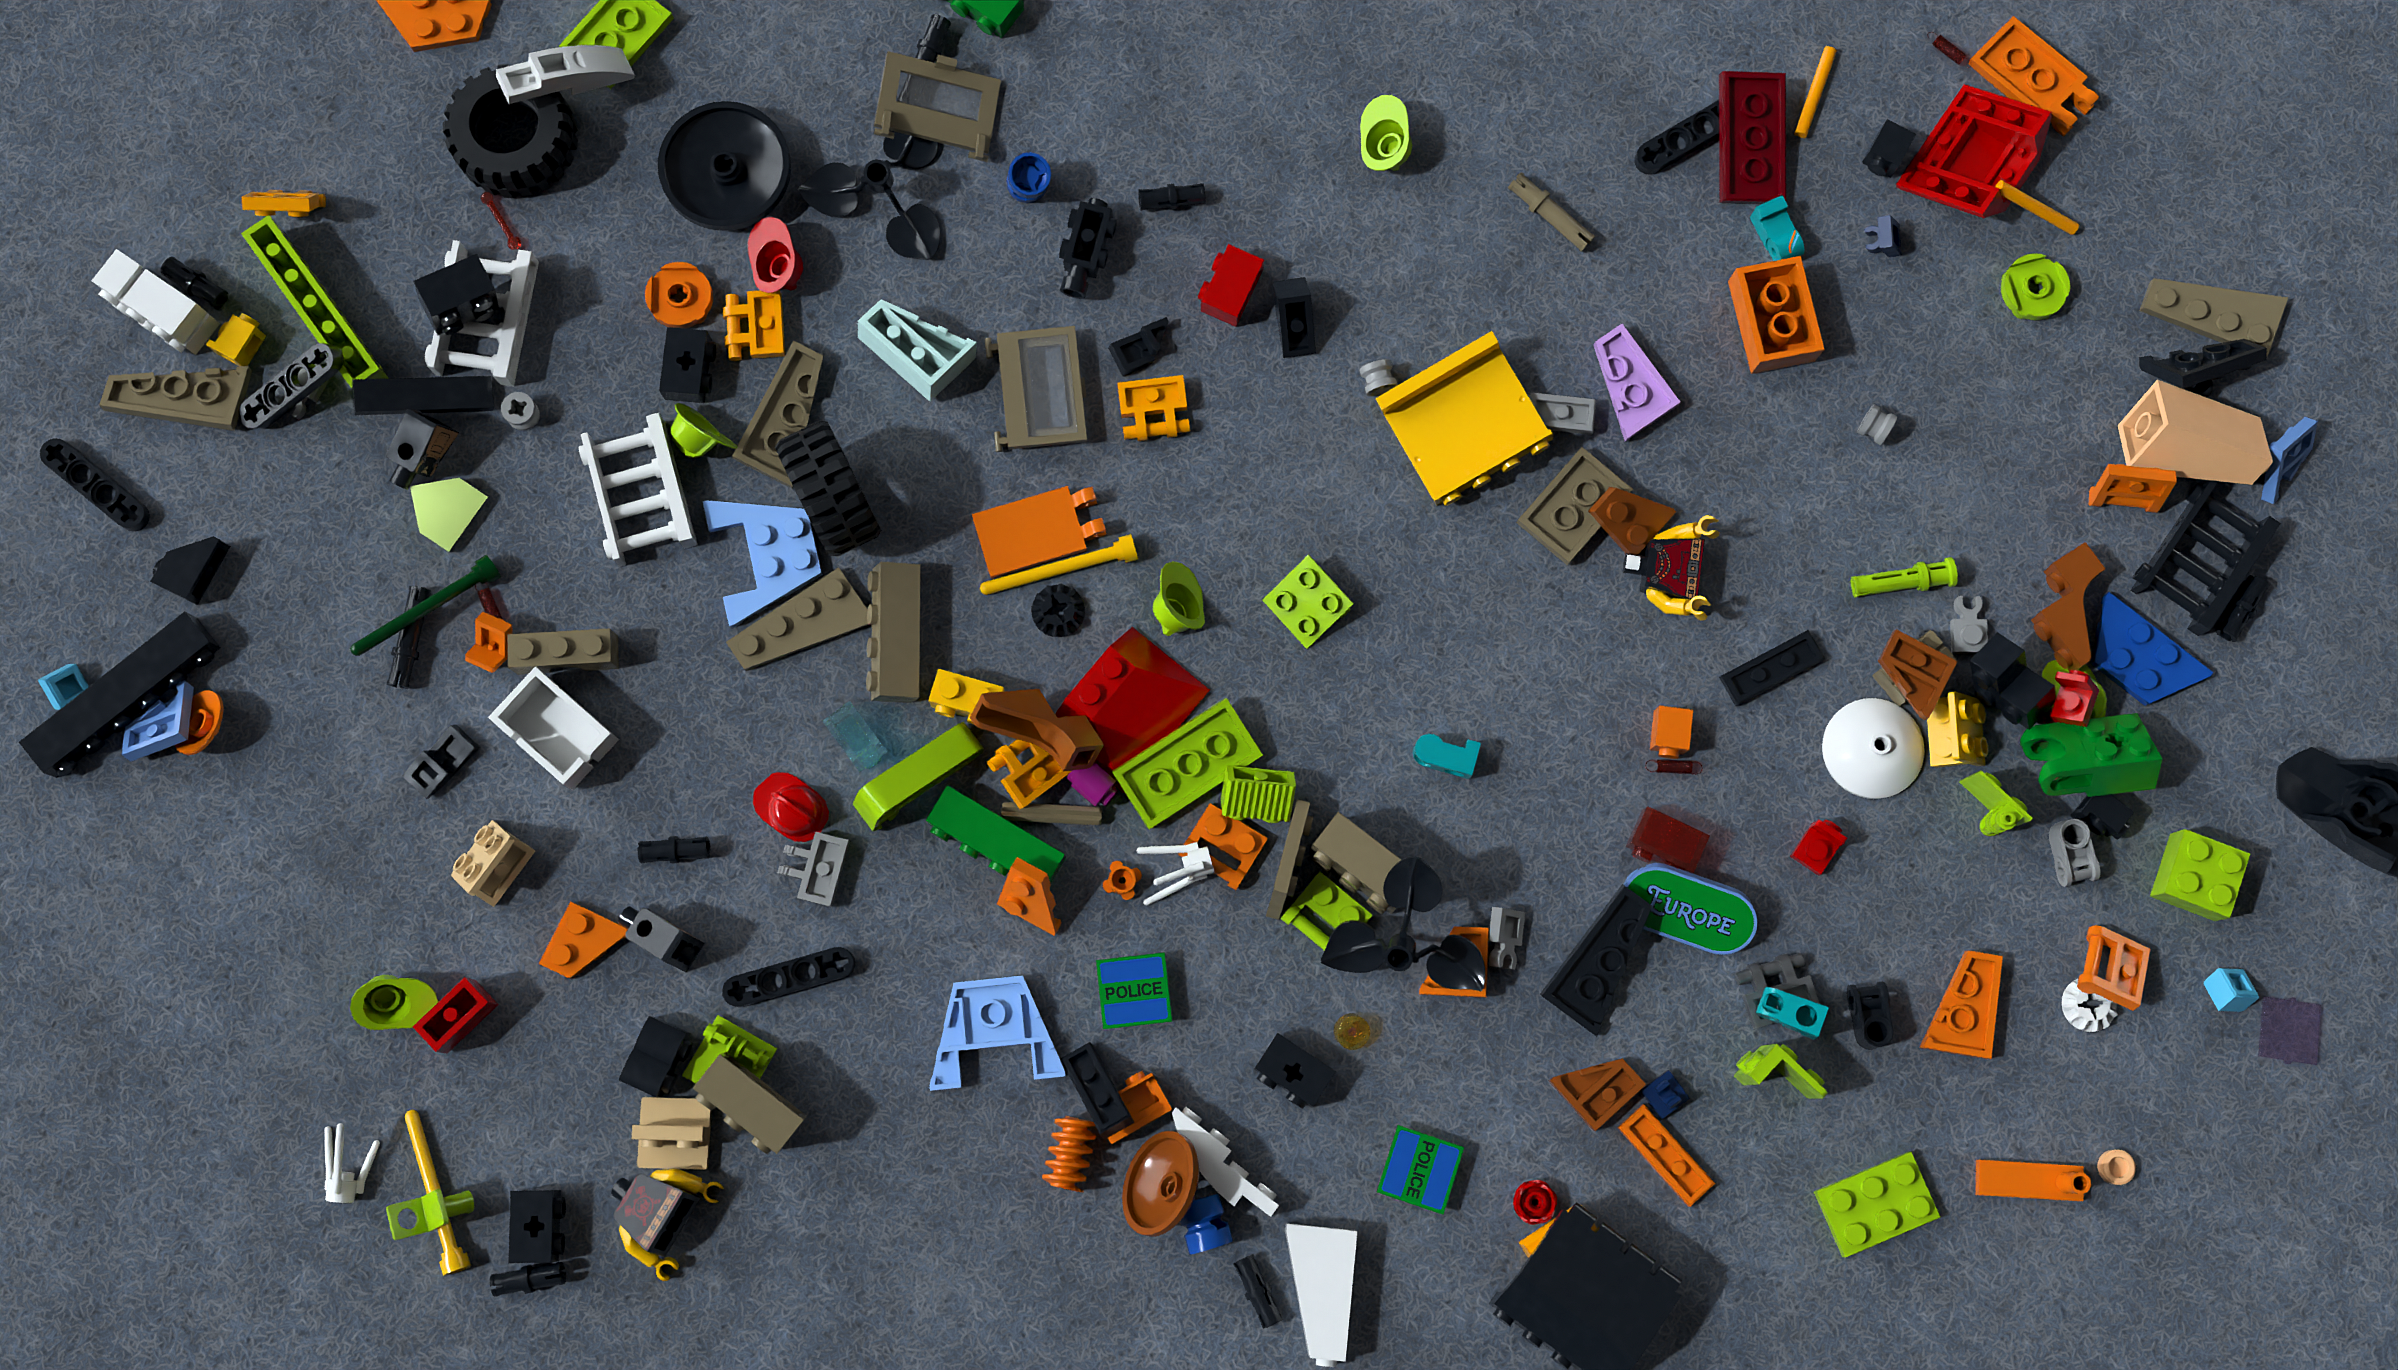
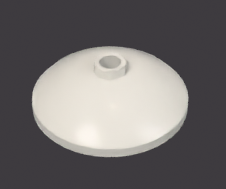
M1877 698L1860 699L1841 708L1829 721L1822 743L1823 758L1834 780L1848 792L1869 799L1891 797L1910 786L1921 770L1925 753L1922 733L1911 715L1895 703ZM1876 739L1884 743L1883 751L1876 749L1874 745Z

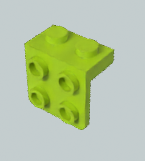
M1778 1044L1760 1046L1754 1053L1748 1051L1736 1064L1739 1070L1735 1073L1734 1077L1743 1085H1759L1775 1068L1808 1099H1823L1828 1094L1822 1087L1825 1083L1824 1080L1811 1069L1805 1071L1796 1062L1799 1059L1798 1056L1784 1044L1781 1046Z

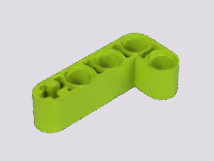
M961 722L864 785L858 791L853 806L872 832H875L882 828L881 824L887 819L889 821L893 820L902 807L977 758L984 751V748L965 722Z

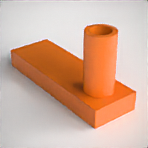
M1976 1160V1195L2084 1201V1193L2088 1192L2091 1188V1180L2084 1173V1166Z

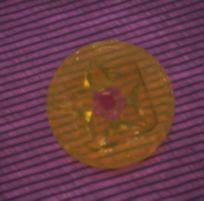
M1348 1013L1341 1016L1335 1023L1334 1037L1344 1048L1357 1050L1363 1047L1369 1040L1370 1027L1358 1014Z

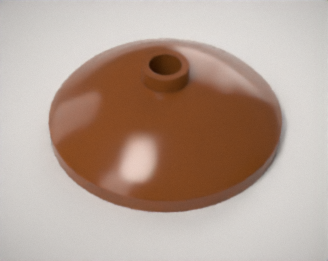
M1163 1131L1155 1134L1140 1147L1130 1163L1123 1185L1122 1205L1127 1223L1139 1234L1149 1237L1165 1234L1184 1218L1193 1203L1199 1183V1162L1196 1150L1186 1136L1174 1131Z

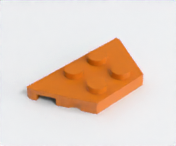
M376 0L414 52L478 42L483 30V20L488 16L492 5L491 0Z

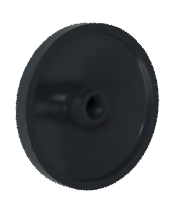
M713 102L689 111L670 128L660 147L658 175L662 189L669 202L685 219L707 229L721 231L736 230L762 220L779 204L790 181L791 157L780 129L763 112L738 102Z

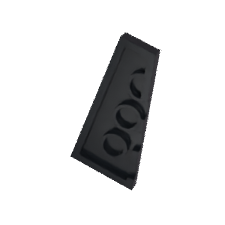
M1622 884L1540 995L1597 1037L1606 1011L1609 1010L1620 978L1623 977L1627 961L1633 947L1636 946L1652 905Z

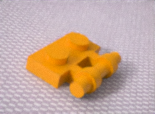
M282 190L250 192L241 197L242 209L254 210L256 216L276 215V211H288V216L305 217L309 216L310 211L318 207H326L325 194L313 193L307 190H300L296 193H285Z
M760 290L747 291V304L739 305V295L727 294L725 296L726 306L723 308V319L727 320V335L724 336L725 348L728 349L729 360H742L741 348L750 346L752 359L785 356L781 290L770 294ZM743 318H748L749 333H741L740 320Z
M1183 375L1117 383L1121 418L1135 417L1136 425L1123 426L1124 440L1137 438L1138 441L1148 440V437L1167 435V438L1177 437V433L1190 432L1189 419H1175V412L1187 410ZM1164 413L1165 422L1146 424L1145 415Z
M1018 739L1008 746H1001L995 751L996 755L987 761L988 766L993 772L998 771L1003 766L1007 767L1010 774L1003 778L1001 783L1019 809L1027 806L1071 772L1063 771L1057 761L1044 749ZM1028 748L1034 756L1021 764L1016 756Z

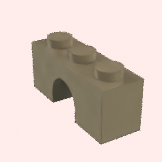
M610 628L507 634L508 668L517 675L529 674L534 667H537L543 673H551V669L559 667H576L585 671L619 669L618 635Z

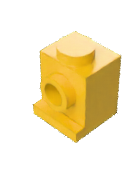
M241 313L239 317L233 314L229 321L220 327L217 340L214 342L209 339L206 345L216 354L238 366H248L266 335L257 328L260 323L244 313Z

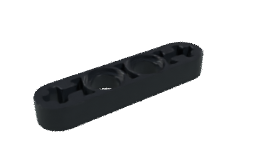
M1719 100L1643 143L1634 158L1636 168L1644 174H1655L1719 137ZM1699 120L1709 121L1713 131L1709 134L1700 133L1696 129V122ZM1674 135L1680 136L1685 140L1686 147L1681 150H1675L1669 145L1668 139ZM1662 147L1663 153L1657 156L1655 164L1651 161L1646 163L1643 161L1646 155L1645 152L1651 156L1659 152Z
M317 343L309 348L241 404L239 417L243 425L248 428H267L342 368L344 362L342 350L334 344ZM324 360H326L327 365H325V364H320V363H322ZM302 368L306 370L308 375L304 386H301L298 381V373ZM279 386L285 393L284 401L281 404H278L275 399V391Z
M57 438L50 439L42 445L40 449L41 461L114 522L128 531L134 532L146 527L150 518L147 507L73 446ZM55 449L61 451V454L71 461L67 466L58 459H54L55 456L52 452ZM82 467H89L91 472L90 478L84 483H77L75 480L77 470ZM107 487H113L115 489L114 499L110 503H101L99 498L101 491ZM123 504L132 511H135L138 518L132 521L128 515L118 508Z
M830 948L733 976L724 983L722 996L729 1005L738 1008L746 1007L844 979L854 971L855 958L845 948ZM838 953L842 958H848V963L843 965L844 971L839 972L836 968H829L825 970L828 977L822 978V968L817 961L818 958L823 957V964L835 961L834 955ZM803 963H811L815 968V976L809 982H801L797 978V968ZM771 972L778 973L782 978L781 987L775 992H768L763 986L764 977ZM756 976V987L761 996L755 997V991L753 990L745 992L741 1001L737 997L730 996V991L735 989V983L739 982L740 986L743 987L751 986L754 984L750 978Z

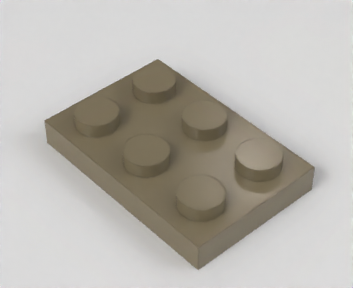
M1581 447L1516 523L1568 565L1601 528V525L1588 510L1609 487H1615L1629 493L1633 489Z

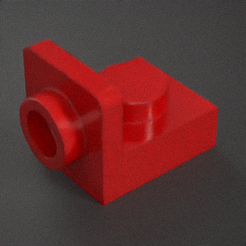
M2070 670L2069 673L2057 671L2055 679L2061 686L2050 717L2054 722L2087 727L2099 693L2098 687L2090 679V676L2082 671Z
M1826 819L1824 821L1817 820L1811 823L1790 857L1819 876L1823 873L1838 848L1844 845L1848 838L1841 834L1842 829L1835 823Z

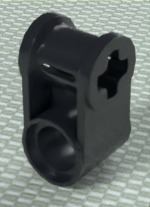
M1880 981L1875 986L1856 987L1854 984L1848 985L1847 1001L1852 1016L1856 1042L1868 1050L1887 1045L1893 1038L1894 1029L1890 1014L1889 992L1885 982ZM1869 1024H1873L1879 1029L1880 1039L1878 1042L1868 1037L1867 1028Z

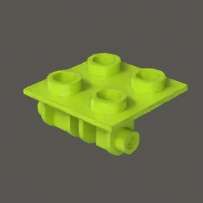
M1309 554L1262 599L1306 649L1339 618H1343L1354 604Z
M1981 770L1959 781L1990 810L1979 824L1980 830L1984 835L1994 836L2033 819L2027 813L2026 805L2018 798L2007 795L2001 789L2000 781L1992 774L1984 773Z
M717 1015L713 1024L709 1023L704 1030L703 1036L705 1037L682 1076L697 1083L719 1054L725 1052L761 1079L777 1048Z

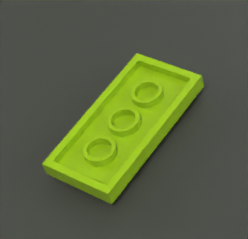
M1224 698L1111 772L1146 827L1150 830L1222 783L1225 777L1226 765L1246 767L1263 756L1228 699Z

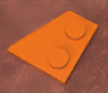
M570 901L539 964L569 979H573L585 970L586 966L606 954L607 950L620 940L625 939V933L628 929Z

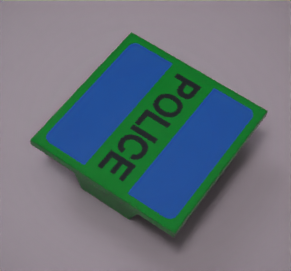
M1165 952L1096 960L1103 1029L1172 1022Z
M1397 1125L1376 1192L1443 1215L1464 1147Z

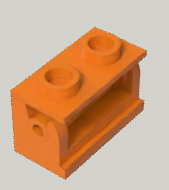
M1142 1070L1124 1080L1127 1087L1118 1091L1135 1123L1108 1137L1111 1144L1116 1143L1172 1110L1152 1073L1145 1076Z

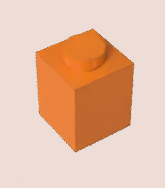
M1659 705L1653 712L1650 750L1659 751V757L1678 759L1679 754L1683 755L1689 751L1693 710Z

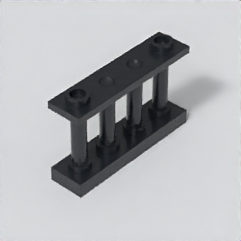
M2208 480L2202 485L2197 483L2187 494L2185 499L2189 501V504L2148 564L2144 562L2133 575L2136 583L2130 590L2137 594L2151 586L2190 613L2189 617L2193 620L2187 629L2197 636L2212 629L2281 524L2271 516L2258 523L2256 521L2249 522L2210 495L2218 481ZM2201 507H2204L2243 533L2242 538L2245 539V542L2240 549L2238 547L2235 549L2231 548L2192 521ZM2184 533L2225 559L2224 564L2228 567L2223 575L2218 574L2216 576L2174 548ZM2166 559L2208 586L2207 591L2210 592V595L2205 602L2202 600L2200 602L2196 601L2157 574Z

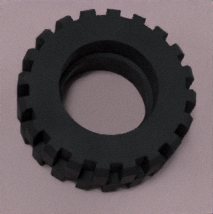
M501 64L497 68H504L509 66V64ZM487 67L480 70V76L476 78L469 76L463 81L466 86L462 90L456 88L451 95L454 103L446 105L444 115L448 120L443 122V133L447 137L445 140L447 149L463 173L477 187L482 186L485 192L497 195L499 190L504 198H514L515 192H520L523 198L533 196L532 190L539 187L542 192L550 188L548 181L552 178L559 181L564 176L561 168L564 165L571 166L574 160L570 149L576 150L578 145V139L575 135L578 131L577 124L572 116V111L560 91L508 104L496 78V70L491 71ZM514 109L528 110L538 115L537 131L531 141L523 148L511 153H494L484 148L483 139L485 131L492 120L498 115Z
M818 421L778 441L775 446L778 456L829 556L838 557L879 536L882 530L828 421Z

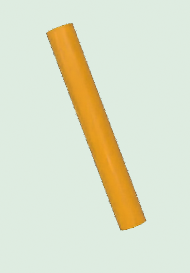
M1826 46L1823 50L1794 132L1795 136L1806 138L1837 52L1833 47Z
M2003 180L1996 184L1995 187L2000 189L2003 197L2070 235L2075 234L2078 230L2079 224L2012 185Z

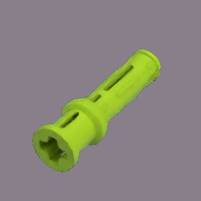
M1948 557L1943 562L1925 564L1924 561L1917 562L1913 565V568L1852 576L1850 583L1853 596L1856 598L1911 588L1928 591L1929 587L1946 584L1949 587H1954L1958 582V574L1954 559Z

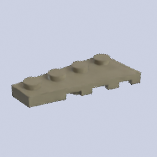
M793 340L742 436L738 448L733 453L732 459L781 484L793 488L775 446L780 439L807 427L823 362V355Z
M249 366L236 367V370L222 371L220 368L205 369V372L187 373L185 370L172 371L168 375H154L153 372L109 375L99 405L104 411L235 431L239 418V409L244 402L252 370Z
M838 567L726 641L744 670L748 671L787 657V655L809 649L817 646L819 643L835 637L839 638L857 629L872 625L867 622L868 609Z

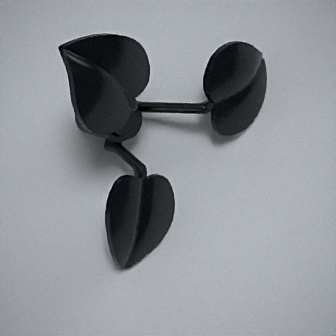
M895 132L893 139L884 138L883 150L887 157L898 161L889 162L888 160L876 159L868 162L863 171L864 176L860 177L861 182L859 185L856 186L857 176L849 166L836 162L822 166L806 182L798 187L801 196L816 211L830 217H844L856 210L858 207L856 192H861L865 185L868 184L870 189L876 193L885 192L900 215L891 219L886 228V239L894 252L906 258L929 260L934 257L938 250L940 227L936 216L928 207L922 204H914L905 212L891 190L894 177L890 170L891 168H900L903 163L912 169H921L929 165L937 155L938 142Z
M1416 856L1407 857L1396 863L1388 872L1383 886L1386 902L1394 908H1405L1400 934L1391 937L1387 946L1383 939H1376L1375 931L1370 925L1357 920L1345 921L1334 929L1321 957V963L1333 969L1352 973H1366L1379 968L1384 959L1390 969L1405 971L1411 966L1412 962L1418 963L1420 958L1431 953L1427 959L1426 967L1430 978L1438 985L1449 989L1482 991L1485 984L1486 973L1483 957L1477 946L1463 936L1448 935L1443 939L1440 947L1432 944L1416 953V942L1411 936L1407 935L1412 909L1418 912L1432 910L1439 904L1443 892L1442 883L1437 873L1422 858Z

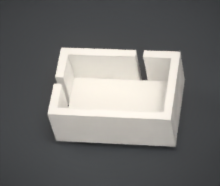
M116 249L91 280L102 289L98 295L126 316L136 320L152 334L161 337L180 353L186 348L196 355L220 323L197 303L147 269L143 271L141 265Z
M537 667L531 670L488 717L557 780L571 790L593 769L589 762L592 759L599 762L619 740Z

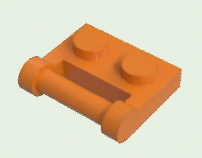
M2108 464L2096 486L2090 488L2089 506L2101 507L2103 504L2145 508L2146 512L2157 513L2177 483L2176 471L2134 467L2124 464Z
M1209 803L1184 845L1198 843L1200 839H1203L1239 861L1241 864L1235 871L1210 855L1214 874L1229 882L1227 886L1236 891L1268 838L1239 820H1234L1229 816L1225 817L1222 815L1220 808ZM1178 853V855L1180 857L1187 856L1188 853Z
M2097 925L2089 927L2086 937L2089 942L2083 974L2078 978L2077 988L2084 993L2098 994L2134 1011L2141 1005L2150 948L2105 927ZM2103 945L2111 948L2105 979L2098 977Z

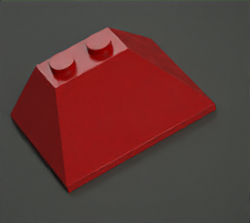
M1964 84L1896 183V187L1981 218L2005 212L2012 201L2003 197L2000 189L1995 186L1999 181L2003 180L2013 187L2021 189L2040 160L2052 119V112Z
M1131 627L1107 648L1068 694L1055 715L1057 718L1082 715L1087 717L1104 744L1095 763L1116 779L1111 771L1178 729L1208 694L1210 689L1135 628ZM1117 782L1115 787L1118 788L1122 793H1125L1119 785V783Z

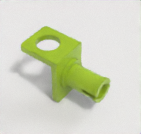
M436 1189L420 1198L389 1205L386 1207L392 1237L394 1240H400L434 1231L448 1224L449 1217L473 1212L474 1199L469 1190L443 1197L441 1189ZM403 1209L412 1210L416 1215L417 1222L412 1229L402 1228L398 1222V1215Z

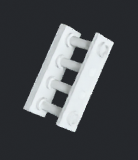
M453 240L451 251H447L445 256V267L468 258V251L460 241ZM518 250L517 259L511 263L479 258L487 273L510 276L512 280L510 291H507L505 294L496 293L499 307H504L506 311L504 323L492 325L470 321L463 324L464 328L457 332L496 338L499 342L497 354L489 357L448 351L451 335L443 333L437 336L434 330L432 344H429L426 348L425 362L427 367L436 376L443 375L445 364L491 370L493 377L500 385L514 387L539 264L531 251Z
M659 413L646 416L648 427L643 429L644 432L595 445L594 440L587 432L581 434L583 445L578 447L580 457L584 466L589 465L608 538L603 540L604 550L607 558H613L619 567L626 565L623 552L671 538L673 541L679 540L684 549L698 545L666 424ZM648 445L649 448L654 447L657 458L652 459V463L603 476L599 458ZM656 476L657 479L662 478L665 489L660 490V494L611 508L607 489ZM662 507L665 510H671L673 521H669L668 526L619 539L615 520Z

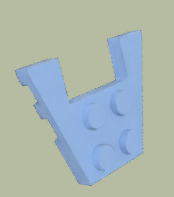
M709 500L702 501L710 533L744 525L757 589L723 597L730 628L737 627L742 624V621L756 613L762 612L769 605L784 596L787 597L823 575L812 524L804 509Z
M1023 975L953 983L941 1042L938 1047L936 1063L929 1085L930 1091L962 1088L960 1051L1031 1044L1034 1080L1066 1077L1065 1069Z

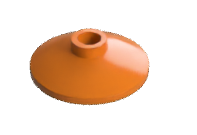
M204 690L193 696L188 740L175 745L180 753L194 755L201 752L219 732L224 712L223 701L219 694L210 690Z

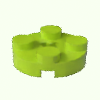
M2034 253L2018 258L2002 275L2001 294L2005 304L2014 316L2020 319L2043 320L2054 315L2064 305L2066 297L2070 292V280L2066 270L2057 261L2053 263L2045 258L2046 255ZM2030 280H2034L2035 284L2043 286L2038 294H2034L2029 290Z

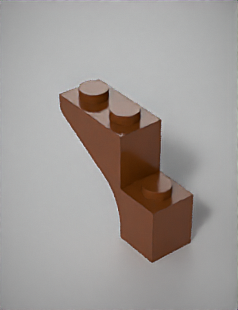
M2086 542L2053 562L2044 571L2047 576L2046 582L2055 593H2059L2062 598L2040 611L2031 620L2037 636L2042 641L2048 642L2054 651V657L2062 668L2068 669V671L2079 670L2091 659L2083 597L2088 584L2106 569Z
M1040 689L982 693L970 716L971 721L978 728L1039 746L1057 761L1063 771L1091 768L1104 746L1085 715L1057 718Z

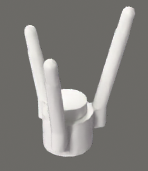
M1197 842L1188 845L1137 848L1138 854L1188 853L1187 856L1182 857L1183 869L1156 878L1153 883L1154 885H1160L1186 875L1187 877L1145 899L1143 903L1146 906L1195 881L1207 878L1208 874L1215 873L1207 846L1199 848Z
M342 1123L337 1125L334 1158L332 1129L330 1126H327L324 1130L326 1165L324 1190H327L325 1200L338 1203H354L355 1194H363L365 1180L375 1159L380 1142L378 1140L373 1142L358 1179L354 1180L355 1173L342 1172L344 1125Z

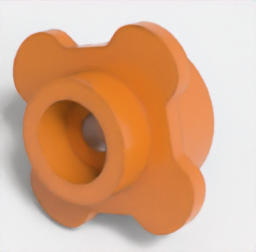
M1121 861L1112 862L1109 877L1103 882L1104 891L1107 893H1117L1124 900L1132 899L1135 895L1134 887L1142 878L1141 871L1138 868L1131 869L1123 866ZM1121 877H1124L1126 879L1125 883L1123 884L1119 882V879Z

